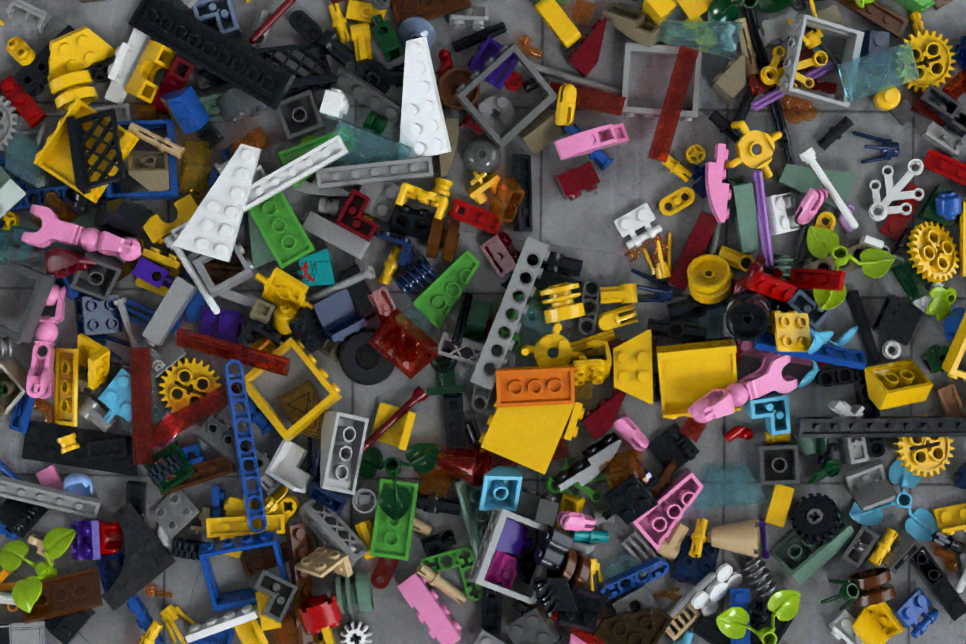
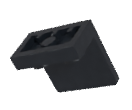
M889 295L881 308L872 331L907 346L919 322L922 311L899 301L900 298L894 295Z
M255 320L248 321L237 342L242 345L253 343L258 336L256 331L280 345L285 340L282 339L284 335L276 330H271L270 332L266 329V324Z
M572 585L571 591L578 611H558L557 624L593 634L596 631L597 614L608 601V595L602 594L599 591L585 589L582 586Z

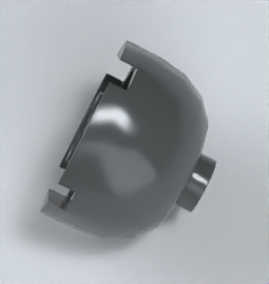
M479 137L467 144L463 160L465 166L471 172L476 171L478 174L486 172L489 175L498 168L501 162V151L491 139Z

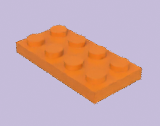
M574 365L495 368L497 408L575 404Z

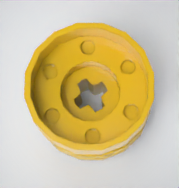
M566 282L552 285L543 291H539L540 296L549 294L550 299L543 300L542 304H551L552 307L544 311L546 324L585 315L583 303H574L573 300L581 296V292L572 294L571 289L580 288L579 283Z

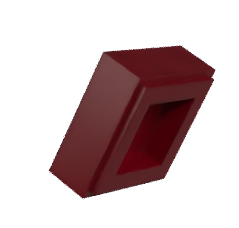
M470 119L467 120L465 128L482 137L484 131L479 125Z

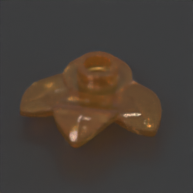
M785 95L783 98V105L787 109L786 119L792 124H798L803 120L811 121L817 116L819 111L811 107L812 101L791 95ZM793 111L798 113L799 116H795Z
M433 469L425 474L418 473L424 480L419 485L418 491L423 494L434 493L437 498L443 497L448 493V486L452 484L453 477L446 469L438 471Z

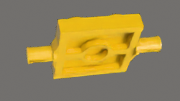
M276 267L269 277L264 276L260 272L255 276L254 279L264 284V291L261 297L277 307L290 305L298 311L300 307L304 308L307 306L313 310V305L305 300L309 286Z

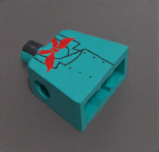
M328 248L299 259L300 268L289 270L292 277L297 280L302 279L303 283L307 286H330L336 284Z

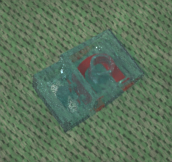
M11 225L10 231L0 229V265H20L44 259L47 247L39 248L26 244L21 240L24 232L35 233L39 230Z

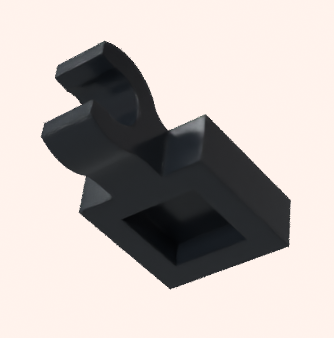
M453 530L445 531L441 537L439 534L421 539L426 556L445 551L444 547L455 545L456 540L453 537Z

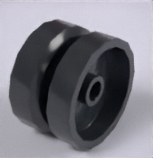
M742 290L729 298L726 305V327L729 333L743 341L755 340L766 333L769 327V304L766 298L752 290Z

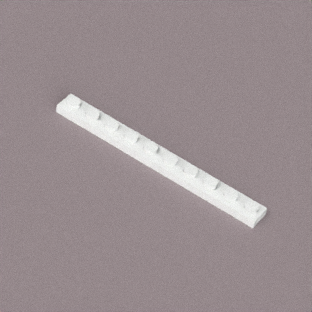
M340 135L333 137L253 183L244 212L349 153ZM189 221L171 230L175 240Z

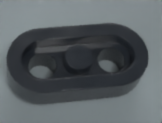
M296 10L289 16L291 27L309 43L317 42L323 34L321 27L305 12ZM298 18L303 19L301 24L296 23ZM312 31L317 32V35L315 37L310 36V33Z

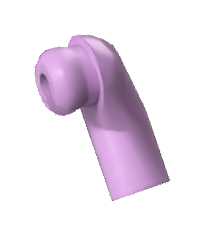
M846 205L851 214L854 213L853 205ZM840 211L838 221L848 234L854 229L851 228Z

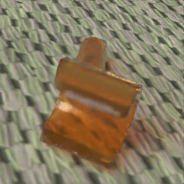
M646 240L636 249L625 252L624 256L632 255V259L629 262L639 259V253L650 244L649 241Z
M156 585L146 586V594L149 597L164 596L172 598L173 593L157 591Z
M673 587L667 592L653 593V598L669 597L675 601L681 597V595L677 596L674 594V592L680 590V587Z

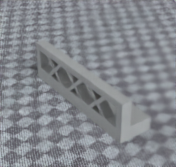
M443 331L436 353L476 366L477 362L471 359L476 357L477 361L479 360L477 356L481 355L484 344L463 338L462 347L457 348L454 345L456 350L447 353L441 351L444 340L452 342L453 334ZM469 347L474 356L468 359L463 358L459 350ZM495 347L491 348L494 356L502 354L503 350ZM474 349H475V350H478V351H481V352L478 353V354H476L475 351H474ZM458 352L459 356L453 355V353ZM507 352L505 358L510 360L508 368H513L516 354ZM488 363L484 366V369L495 371L494 367L489 366L493 363Z
M313 499L302 505L297 516L302 522H305V525L327 548L348 554L351 567L355 565L359 558L368 553L370 549L335 512L321 504L319 505L322 507V511H316L311 506L316 503ZM325 517L332 518L335 521V525L328 524L325 521ZM338 531L345 532L347 539L341 538L338 535ZM351 545H357L362 551L355 554L351 549Z

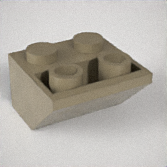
M743 54L739 58L735 56L724 67L727 71L721 70L711 81L714 83L711 89L725 103H728L746 85L745 56Z

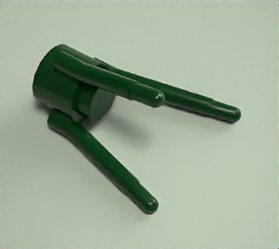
M829 579V583L843 586L839 589L838 595L821 600V604L842 598L847 600L839 608L842 611L852 602L859 599V589L856 584L851 583V580Z

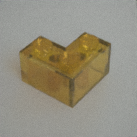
M185 138L183 144L185 151L181 157L182 166L178 175V192L201 195L203 188H206L208 184L207 175L212 172V163L210 162L212 151L209 150L208 141Z

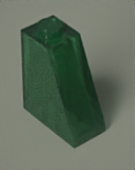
M472 298L464 333L465 337L483 340L491 307L490 302Z

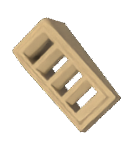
M689 601L672 617L673 620L670 624L677 630L674 632L668 626L665 632L675 641L701 615L700 611L695 609ZM688 607L694 615L690 616L685 609ZM681 613H683L688 618L686 622L680 616ZM677 618L683 625L679 626L674 620Z

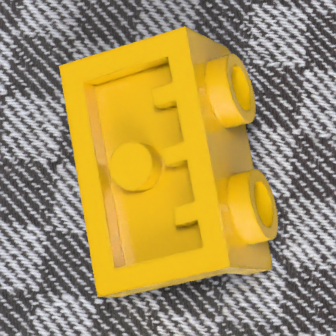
M966 502L932 509L938 532L945 535H953L957 530L966 532Z

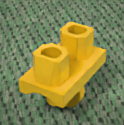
M474 171L472 174L475 178L469 181L472 187L466 190L471 199H474L481 205L488 199L484 194L486 189L490 188L493 194H497L502 190L499 182L501 179L495 172L487 176L486 172L478 174Z

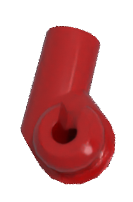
M441 49L438 52L441 66L435 72L438 76L444 70L453 66L451 53L446 49Z

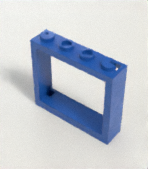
M174 119L117 121V124L128 130L132 122L149 131L167 130V138L175 143ZM168 153L170 191L113 194V183H110L103 192V196H107V200L127 197L131 201L179 199L176 157Z
M276 530L264 531L253 535L246 534L242 537L225 538L220 541H208L200 544L198 555L215 612L240 608L249 604L256 605L255 593L258 591L248 588L220 593L209 556L273 545L280 576L282 579L290 582Z

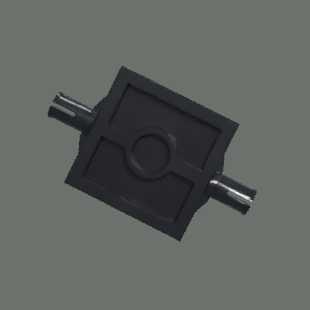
M633 473L603 494V498L611 508L602 513V516L605 520H608L616 514L626 525L630 524L658 505V500L651 492V489L660 484L658 479L654 477L645 483Z

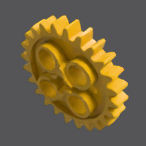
M923 30L922 35L920 31H915V37L912 34H908L909 40L901 39L904 45H897L900 51L893 52L898 57L892 60L893 63H897V66L892 69L899 71L895 77H902L899 83H906L905 88L910 89L912 87V91L917 92L919 89L920 92L924 93L930 83L939 89V82L946 84L944 78H951L948 71L955 70L950 65L956 62V60L951 59V56H954L956 53L949 51L953 45H946L949 39H942L943 34L939 33L936 35V31L931 30L928 33V30ZM933 44L935 50L932 54H929L928 47ZM914 49L916 51V56L914 59L911 60L909 58V53L911 50ZM940 55V59L926 61L924 65L915 64L908 67L909 63L920 62L924 58L931 59ZM937 63L939 69L933 73L932 66ZM919 68L920 75L914 78L913 72Z
M926 221L915 226L910 231L911 235L907 237L911 242L906 243L910 247L907 253L912 256L909 258V261L914 262L912 268L917 267V274L922 273V279L927 278L928 282L933 281L934 284L953 278L952 275L956 274L955 269L959 268L956 262L960 261V259L956 257L959 251H956L955 247L958 245L953 244L954 237H949L950 231L944 232V226L939 227V223L933 224V221Z
M186 357L185 363L179 359L178 366L173 364L171 366L173 370L167 369L165 371L168 376H161L165 380V382L159 383V386L164 387L159 393L165 394L161 401L168 402L165 408L172 407L171 414L178 411L177 417H180L183 413L186 420L189 415H192L193 420H195L197 414L201 418L204 416L203 411L209 414L211 412L209 406L215 409L216 405L213 401H220V398L216 395L222 394V391L217 389L222 386V383L216 382L220 376L213 375L216 369L209 370L210 363L204 366L203 359L197 363L196 357L193 358L192 362ZM187 371L190 374V380H183L181 372ZM199 379H206L208 387H200ZM175 381H179L185 386L192 384L194 390L190 393L188 392V387L177 385ZM174 389H180L183 392V396L181 398L175 397L173 394ZM195 390H198V391H201V392H205L207 395L204 396V395H202L201 393H199V392H197V391H195ZM193 396L199 397L201 400L200 405H194L191 402V398Z
M896 437L899 441L894 442V445L898 446V449L894 450V452L900 454L896 459L903 460L900 466H907L906 472H912L913 476L919 475L920 477H933V474H940L939 470H946L944 464H950L947 458L953 457L949 452L955 449L950 446V443L954 442V440L948 437H915V442H913L912 437ZM926 443H939L936 446L923 447L922 449H909L912 446L925 445ZM916 454L919 455L918 461L916 460Z

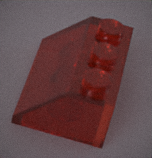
M397 308L382 321L369 340V344L409 379H412L438 356V344Z

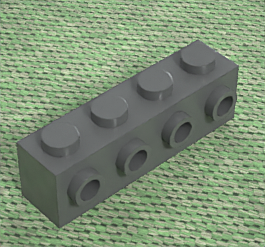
M211 415L208 416L194 435L238 468L232 427L228 429L223 425L224 421L216 415L213 417ZM246 440L240 444L242 451L246 452L250 448V444ZM256 450L259 475L261 477L271 460L268 459L270 456L262 450ZM245 460L243 468L246 471H250L253 463L251 460Z

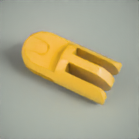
M566 83L559 88L555 114V124L558 126H573L577 91L572 84Z
M634 303L599 314L596 321L597 327L603 331H609L638 322V318L634 317L637 315L636 310H632L635 308Z

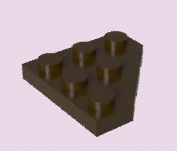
M657 607L609 616L601 620L593 635L606 644H657L673 618Z

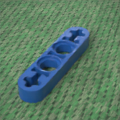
M655 557L602 581L598 585V591L608 595V600L613 599L667 574L669 564L664 557ZM647 571L644 577H637L639 572ZM623 579H629L628 584L620 585Z

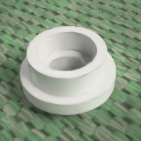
M894 340L886 341L882 346V354L887 359H896L901 354V346ZM890 346L894 348L893 353L888 352Z

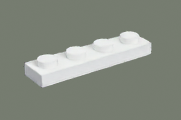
M249 604L240 611H230L221 618L213 617L204 624L200 625L197 623L190 626L185 635L187 643L257 619L259 617L258 606Z

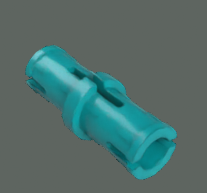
M570 530L569 535L574 536L573 541H585L586 543H607L609 541L607 530H581L579 532Z

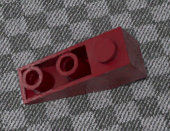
M606 17L602 21L598 19L592 26L594 31L590 35L586 34L579 42L582 44L579 49L576 50L574 48L568 55L569 61L567 64L583 78H586L598 63L607 22Z
M175 55L149 107L167 115L168 111L160 96L182 89L195 65Z
M56 247L46 251V274L54 275L55 278H66L68 274H77V271L88 270V267L96 265V261L74 249Z
M616 388L612 391L613 396L609 399L605 397L597 403L598 408L594 411L590 409L583 414L581 422L595 440L612 428L626 396L625 392Z

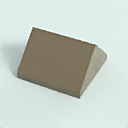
M546 108L517 135L533 156H535L564 134L561 126L555 124L554 115Z

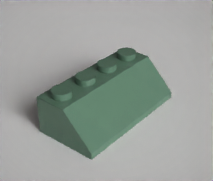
M817 514L815 515V517H812L814 522H816V519L820 518ZM843 518L840 519L843 523L842 527L838 526L840 533H834L836 538L833 540L831 538L827 539L829 543L824 544L821 541V545H816L815 542H813V545L809 544L807 541L802 540L796 531L793 530L769 552L800 586L851 542L857 534Z

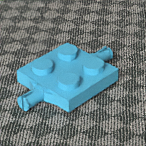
M143 366L137 375L131 374L122 368L98 398L110 409L103 417L104 421L107 419L106 422L110 423L115 415H119L130 422L154 391L143 381L150 372L146 367Z

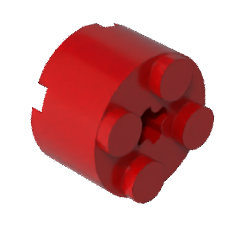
M331 593V597H327V594L312 597L306 600L305 606L302 607V604L298 606L305 630L309 631L311 635L321 632L322 628L328 626L329 628H334L340 625L339 620L342 618V614L334 593Z

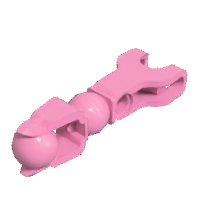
M34 204L31 205L30 213L42 220V226L39 231L35 233L24 232L21 240L26 244L39 248H46L57 242L79 248L82 247L83 250L88 252L98 251L107 256H118L124 261H133L142 254L139 241L133 237L121 238L96 228L85 229L83 226L59 220L57 214L48 207Z
M56 283L53 284L46 306L56 305L55 316H41L34 333L37 341H34L36 345L33 348L31 367L26 382V392L32 398L48 399L54 391L55 349L53 346H55V343L53 342L58 336L56 324L62 322L65 318V285L60 288ZM46 346L48 352L42 357L40 350Z
M777 353L767 355L758 370L738 380V383L729 384L725 390L722 388L711 390L695 401L689 407L688 413L692 415L695 421L708 423L712 419L734 413L735 407L742 406L747 402V399L751 401L771 391L781 394L791 392L798 387V379L790 375L782 377V369L791 362V356Z

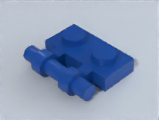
M918 588L903 601L893 614L904 628L911 625L913 630L910 634L912 637L917 638L926 631V627L929 624H933L936 621L939 611L936 608H933L931 612L927 609L932 603L923 591ZM920 615L924 618L921 622L917 619Z

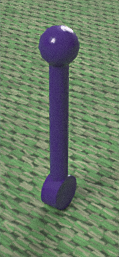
M761 519L758 524L761 526L764 549L762 556L764 559H769L770 554L767 550L765 532L767 523L764 522V519Z

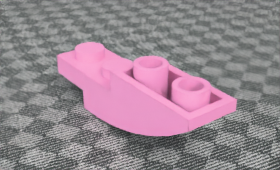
M623 123L608 124L555 141L554 144L560 160L589 154L595 150L626 143L629 141V137Z
M721 143L715 145L714 161L705 163V186L709 205L718 223H725V219L728 220L730 210L727 208V202L731 199L732 189H729L730 184L722 183V180L726 178L724 161L728 159L729 150L726 149V144Z

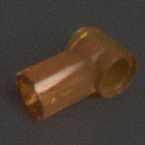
M258 127L250 131L245 137L231 143L229 147L232 155H234L241 144L263 150L271 143L262 128Z

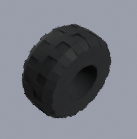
M363 328L357 333H351L343 341L339 352V361L343 372L349 379L361 385H375L391 375L396 365L397 352L393 341L387 334L378 329ZM364 345H372L379 352V362L373 368H364L358 363L357 352Z

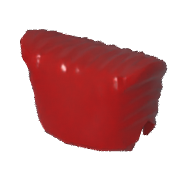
M96 519L99 520L100 555L114 554L120 551L121 529L119 524Z

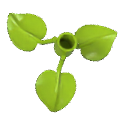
M810 226L808 229L807 247L810 254L818 259H824L828 254L832 255L835 270H839L840 266L847 264L848 260L851 259L858 266H862V272L865 276L880 278L889 271L896 260L894 255L885 250L869 248L861 252V262H859L851 253L848 254L846 247L839 246V237L834 231ZM843 285V291L813 290L814 299L821 310H830L839 306L844 301L847 293L845 285Z
M57 527L46 534L43 540V547L47 549L44 554L48 563L40 562L35 564L25 558L29 547L20 540L10 541L1 549L0 565L4 570L14 571L24 561L35 567L36 574L38 575L27 576L26 580L21 579L17 581L13 587L12 598L15 604L23 611L30 613L33 605L38 600L43 586L40 580L57 576V569L53 567L54 563L51 559L60 557L68 549L76 534L74 529Z
M784 589L773 593L769 597L767 607L773 612L771 614L770 628L763 627L757 631L747 625L750 617L747 611L741 607H731L719 614L716 618L717 626L723 634L732 639L744 637L746 629H749L758 636L763 644H776L777 636L774 633L776 630L775 616L781 621L793 619L799 610L801 593L795 590Z

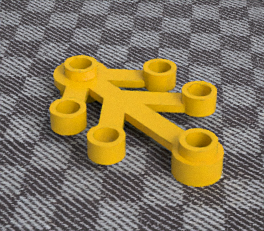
M777 46L772 50L773 57L769 66L763 67L760 71V79L766 85L775 83L780 86V76L783 75L784 66L778 69L777 66L780 58L785 55V49L782 46ZM817 51L811 58L798 62L797 71L810 66L820 68L826 65L828 55L824 51ZM796 71L795 80L801 83L804 90L813 88L814 80ZM794 83L793 88L798 89L797 84Z

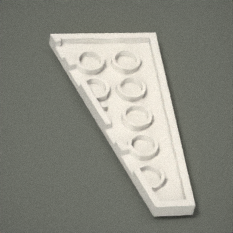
M427 37L406 41L398 160L422 158L451 152Z
M241 144L172 246L230 262L261 149Z

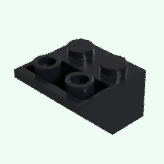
M120 197L116 200L109 199L106 202L97 204L94 225L120 237L136 236L152 216L153 211L145 208L146 206L143 204L132 202L127 197Z

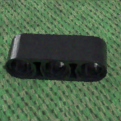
M354 264L339 273L342 279L345 280L360 273L361 270L357 264ZM365 279L346 287L360 316L364 317L366 321L381 314Z

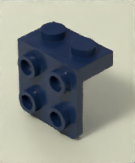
M380 230V233L375 232L374 236L376 238L403 246L397 262L398 265L407 268L408 264H412L415 254L412 253L414 246L410 244V239L401 236L395 239L392 238V233Z
M346 289L339 290L313 304V309L325 336L332 342H341L346 339V336L351 333H357L368 325L365 318L358 315Z
M685 536L681 543L677 564L671 572V578L676 579L678 582H687L695 586L710 572L715 573L720 549L712 547L711 543L705 542L703 543L701 557L697 558V554L696 558L691 557L689 551L692 539L690 536Z

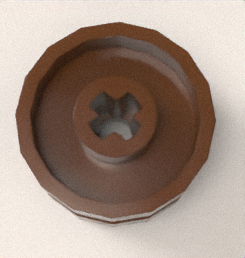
M453 67L444 70L437 77L436 83L440 101L444 107L454 110L464 109L453 95L457 92L455 90L456 85H460L463 82L466 84L471 79L470 75L473 73L471 70L464 67ZM480 83L466 95L472 104L479 97Z
M433 217L426 257L436 259L440 248H443L442 259L453 262L460 237V221L450 219L447 229L444 230V218L442 217V220Z
M570 548L560 572L548 569L547 577H567L570 588L572 585L583 587L591 570L590 557Z
M889 568L867 569L852 574L847 578V580H851V583L856 584L859 589V599L854 601V605H875L891 600L896 596L894 585L888 583L892 578Z

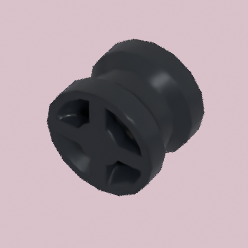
M102 62L94 63L90 68L91 77L99 83H107L110 80L107 78L109 66Z

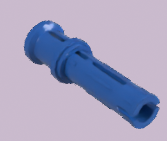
M575 123L573 126H566L564 128L570 136L583 132ZM602 149L595 150L588 155L590 160H594L600 166L601 171H604L614 161Z
M235 383L231 386V390L234 393H239L241 386ZM247 394L251 422L258 426L262 431V435H265L274 426Z

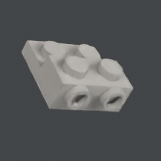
M391 182L360 185L361 189L359 192L372 199L365 213L389 223L397 205L395 202L401 187Z

